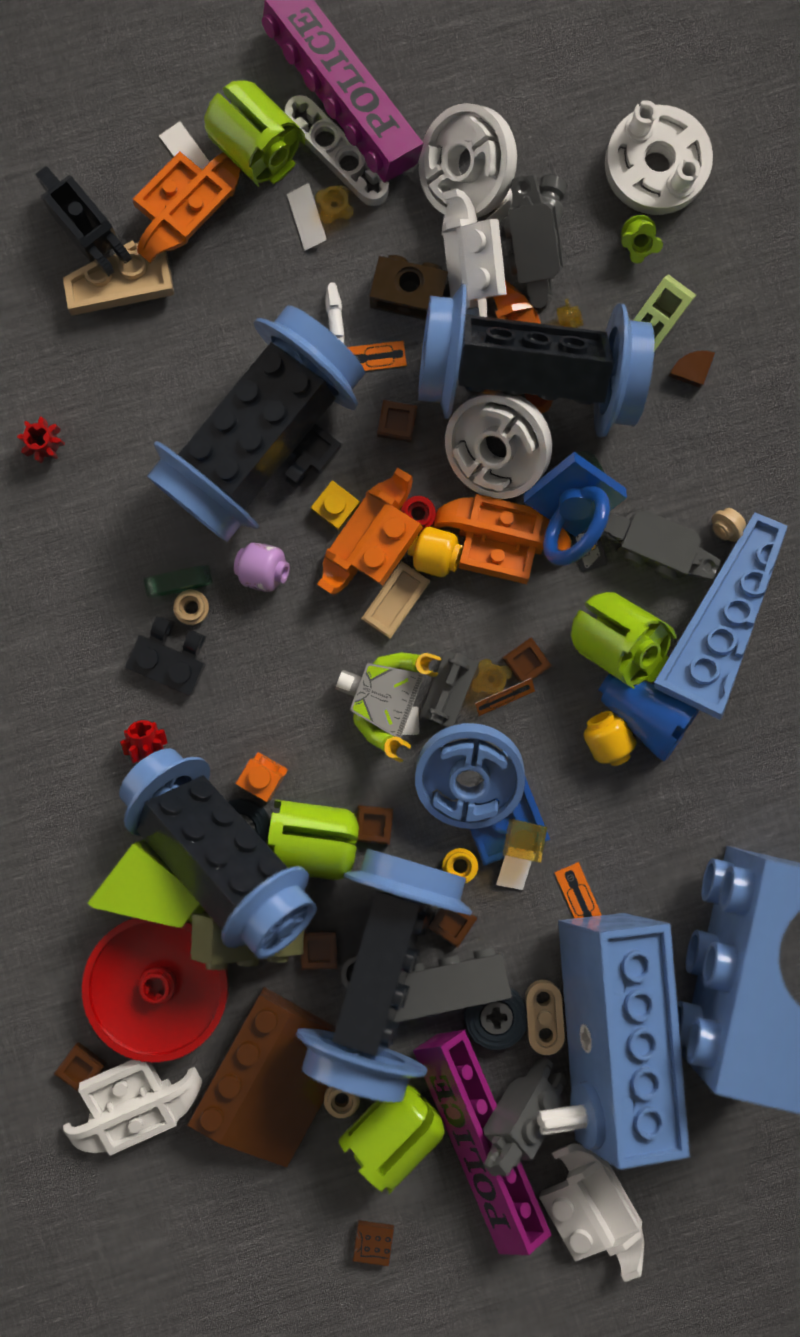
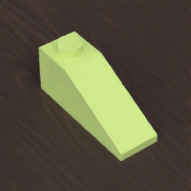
M670 275L662 279L633 320L652 324L654 352L696 297V294Z

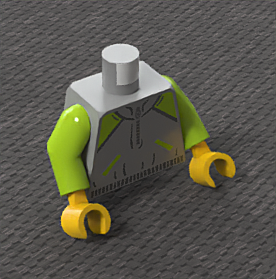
M404 652L380 656L373 664L367 663L362 677L342 670L335 690L354 696L350 711L354 713L353 723L369 743L384 751L388 757L397 762L403 761V759L397 757V749L402 745L409 749L411 748V745L401 739L424 675L438 676L437 672L429 670V664L434 659L441 661L439 656L430 653L419 655Z

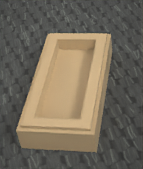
M401 561L361 620L391 639L429 585L430 580Z

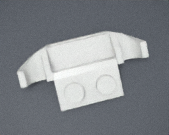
M456 188L442 192L447 208L441 234L444 239L450 298L454 297L461 284H466L465 314L487 317L486 298L507 294L499 220L487 219L477 222L475 208L464 191Z
M132 1059L80 1082L78 1091L91 1113H89L88 1122L83 1125L72 1127L70 1122L63 1125L64 1132L71 1143L79 1150L90 1153L108 1152L109 1155H113L177 1126V1121L188 1112L200 1091L202 1079L196 1068L193 1067L188 1069L187 1074L180 1081L171 1084L169 1079L161 1081L151 1062Z
M569 1144L555 1149L552 1155L555 1159L560 1158L569 1170L567 1180L542 1190L539 1198L573 1259L578 1261L607 1250L610 1256L617 1255L621 1266V1277L624 1282L641 1277L644 1254L642 1220L609 1162L604 1159L602 1160L597 1154L579 1144Z

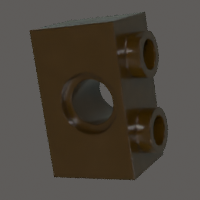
M399 255L379 256L369 296L370 308L426 320L430 296L444 297L448 271L442 270L441 266L434 263L425 262L422 265L410 263L406 258ZM406 281H413L419 287L413 292H406L400 286Z

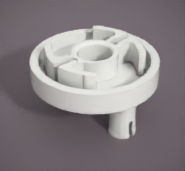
M648 100L641 101V105L637 104L634 112L625 117L612 134L605 155L606 176L613 192L630 208L651 215L670 214L689 205L703 189L712 168V145L703 126L686 111L668 105H655ZM695 143L697 144V147H698V150H699V160H700L701 166L699 165L698 154H697V149H696ZM620 147H625V148H626V160H627L628 166L630 167L629 169H628L627 166H626L625 157H624V149H622V148H620ZM651 153L663 154L668 159L670 167L667 171H654L646 164L645 157ZM642 186L653 192L660 193V197H658V194L647 191Z
M471 103L458 104L443 111L428 128L423 139L424 144L419 157V177L429 202L438 211L445 214L447 204L443 200L442 192L457 188L464 191L470 198L477 218L490 213L495 208H500L507 200L510 201L511 206L512 190L510 187L516 171L517 150L513 133L507 122L496 111ZM479 118H482L485 122H487L489 125H491V126L493 127V129L495 130V133H494V131H493L487 124H485V123H484L481 119H479ZM441 147H442L441 164H440V152H441ZM467 148L470 153L471 162L468 170L462 175L459 170V159L462 152Z
M488 390L472 396L453 413L446 428L445 449L453 471L467 487L484 496L507 499L527 492L544 475L552 456V438L545 418L530 401L520 395L510 396L498 390ZM495 403L507 405V406H509V407H511V408H513V409H510V408L505 407V406H499V405H496ZM487 436H496L504 442L507 450L506 457H498L491 453L486 444ZM462 440H465V441H466V444H467V447H468V449H469V452L471 453V455L473 456V458L476 459V460H473V459H472V457H471L470 454L468 453V450H467V448H466L465 442H462ZM490 470H492L491 472L495 475L502 477H511L512 482L510 483V479L500 478L490 474Z

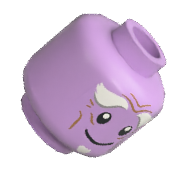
M258 542L249 543L245 548H241L234 562V573L238 576L240 583L245 587L264 592H272L280 583H285L290 570L289 563L285 562V555L280 548Z

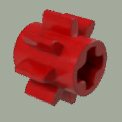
M39 417L38 423L30 424L25 421L26 428L23 434L17 435V438L26 444L21 452L27 457L34 453L35 460L40 464L43 463L44 457L51 456L57 459L56 451L58 447L65 445V442L56 437L61 430L60 427L56 424L48 427L47 420L43 417ZM43 435L45 443L40 446L37 438Z
M140 720L131 724L127 730H124L126 739L120 741L124 755H130L132 763H139L148 755L164 749L163 745L168 743L164 729L158 730L156 722L152 723L147 720Z

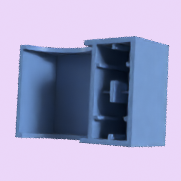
M726 846L723 861L710 859L703 876L702 900L714 903L708 932L696 929L692 933L688 944L686 970L688 973L698 975L692 1003L683 1001L677 1003L680 1047H682L681 1056L717 1095L800 1114V1006L785 987L779 966V950L782 937L790 921L800 911V863Z

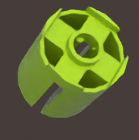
M246 80L232 81L223 87L224 94L231 100V104L219 93H216L209 103L204 116V125L208 137L258 187V182L262 183L267 180L276 184L296 165L292 158L298 149L299 143L301 142L305 145V133L255 83Z
M615 592L593 595L584 604L589 611L597 615V618L595 619L584 611L579 610L573 619L570 636L575 649L581 655L633 689H635L633 685L640 684L645 680L653 683L669 658L667 652L670 647L671 636L676 639L674 628Z
M274 800V808L280 809V813L272 812L267 845L288 868H304L309 877L331 880L345 878L343 875L352 870L356 856L359 826L355 815L348 809Z
M407 1085L404 1099L401 1102L376 1100L339 1138V1144L344 1153L349 1148L354 1152V1158L361 1166L358 1171L379 1191L382 1192L387 1188L389 1194L442 1141L445 1133L443 1121L437 1110L425 1097H420V1092L411 1085Z

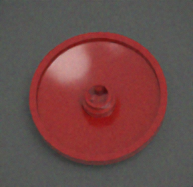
M133 917L110 930L92 950L82 977L83 1006L88 1021L95 1033L107 1046L117 1053L142 1062L171 1061L197 1049L211 1036L218 1026L229 997L228 969L210 970L205 968L206 963L191 960V921H188L182 928Z

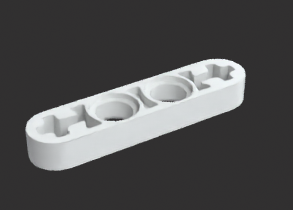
M298 95L289 99L285 106V113L305 133V144L362 202L369 206H378L385 202L389 194V182L384 183L377 173H373L368 168L365 157L356 146L349 143L345 133L307 96ZM298 110L302 113L306 110L307 118L312 124L310 130L308 123L302 117H298L295 120L294 111ZM323 131H328L335 137L334 142L326 147L318 145L315 141L316 136ZM348 155L354 156L358 159L359 165L352 171H346L339 165L343 157ZM364 171L366 179L372 185H375L377 182L380 183V192L377 193L374 190L369 193L367 192V183L361 177Z

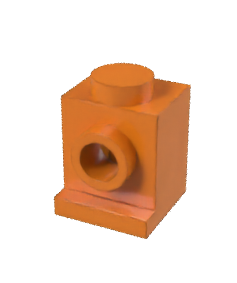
M257 752L255 757L248 761L235 784L268 802L274 796L289 769Z

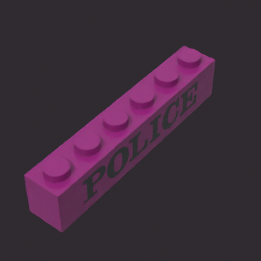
M265 0L262 25L266 34L270 38L275 39L283 50L288 63L294 65L303 76L307 88L317 94L323 102L327 114L331 118H335L344 130L349 143L356 146L362 153L368 168L373 173H377L381 180L386 183L416 166L424 143L314 0Z
M460 1030L436 1034L415 1048L413 1052L417 1061L427 1068L424 1078L499 1254L530 1255L552 1234L522 1163L520 1162L516 1167L514 1166L508 1176H492L484 1166L493 1144L485 1136L483 1128L497 1105L466 1031Z

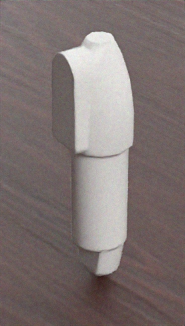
M331 282L327 287L325 297L330 332L344 344L345 336L341 299L336 284Z

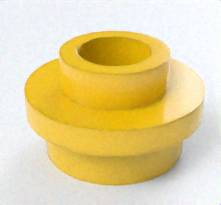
M455 848L444 857L442 868L444 872L466 878L465 883H468L477 874L478 861L471 851L465 848ZM458 859H463L467 863V867L463 872H457L453 868L454 862Z

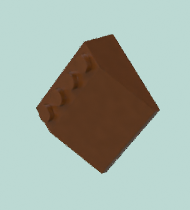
M263 987L187 1126L219 1144L287 1168L321 1107L325 1091L329 1087V1085L311 1078L302 1071L308 1047L296 1036L297 1030L311 1028L335 1033L336 1027L268 988Z

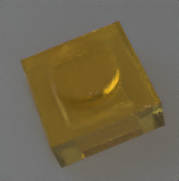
M510 819L503 855L541 863L547 827Z

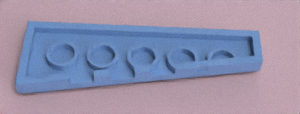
M754 512L743 531V536L738 539L655 680V689L721 720L787 531V525Z

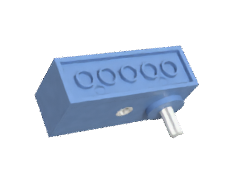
M626 913L558 920L571 1096L570 1106L539 1111L537 1124L540 1126V1133L544 1135L574 1130L577 1142L618 1169L689 1158L670 923Z

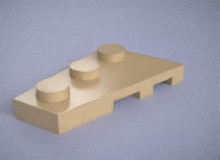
M132 240L123 245L132 257L129 262L125 264L116 254L107 258L114 270V273L109 277L105 275L94 261L63 277L69 312L73 316L175 295L167 251L158 254L149 263L137 253L139 242L134 243Z

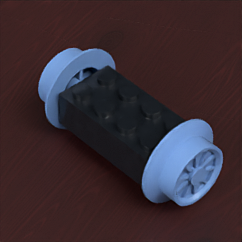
M170 748L148 755L131 769L120 786V799L127 806L124 816L126 829L131 834L142 836L223 930L222 941L227 947L236 948L247 945L259 959L270 957L284 949L302 933L316 912V904L304 892L309 879L307 871L302 867L288 868L209 782L210 767L203 758L188 757L183 759L176 750Z

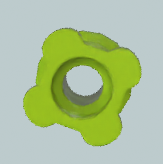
M636 215L630 217L624 223L621 230V243L623 247L628 248L630 259L633 263L639 264L644 261L646 256L652 253H659L662 250L663 242L661 238L656 237V226L650 217Z

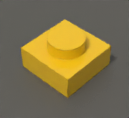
M332 480L311 506V510L339 531L360 505V501Z

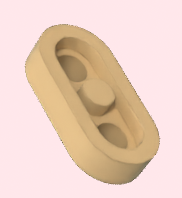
M537 980L527 988L525 993L527 1037L531 1047L537 1053L552 1055L562 1048L565 1040L562 995L557 986L551 981ZM541 992L549 994V999L545 1003H539L536 1000L537 995ZM544 1028L551 1030V1035L547 1039L539 1037V1032Z

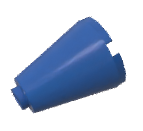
M609 673L598 690L603 693L601 702L614 715L621 717L632 733L657 758L665 762L684 736L685 731L691 725L699 710L655 689L654 682L650 683L645 680L640 684L633 685L635 687L633 689Z

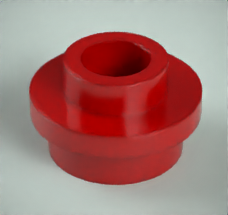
M413 496L406 500L401 508V512L413 518L411 515L412 511L420 508L425 512V517L422 520L416 521L421 523L423 529L431 527L436 517L434 504L423 496Z

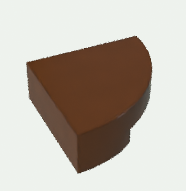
M701 350L683 356L674 365L668 376L701 388L706 380L715 352Z

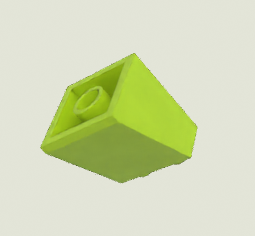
M145 839L131 845L87 903L95 909L182 928L188 921L192 922V914L206 912Z

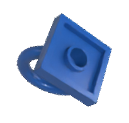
M575 452L524 493V503L550 520L544 535L543 549L546 558L558 566L572 564L585 556L601 537L610 511L627 499V492L624 486ZM562 528L575 537L587 529L582 538L571 548L564 551L558 549V538Z

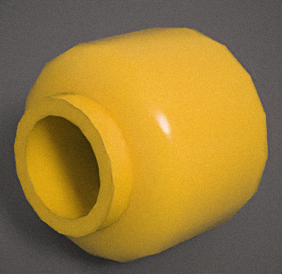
M426 527L408 549V555L413 556V566L417 571L437 577H445L450 571L455 572L457 570L463 545L458 544V537L454 533Z
M612 711L601 712L588 720V727L583 735L594 759L602 764L610 763L612 766H618L627 762L637 742L626 722L621 717L614 715Z

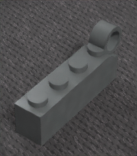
M494 947L473 951L474 958L460 961L459 955L437 959L439 966L426 969L424 962L417 963L415 971L407 974L404 985L410 986L409 995L405 1007L400 1008V1011L396 1012L394 1021L400 1022L512 998L513 995L503 952L495 954ZM357 956L348 959L341 969V980L347 989L350 983L349 971L356 962Z

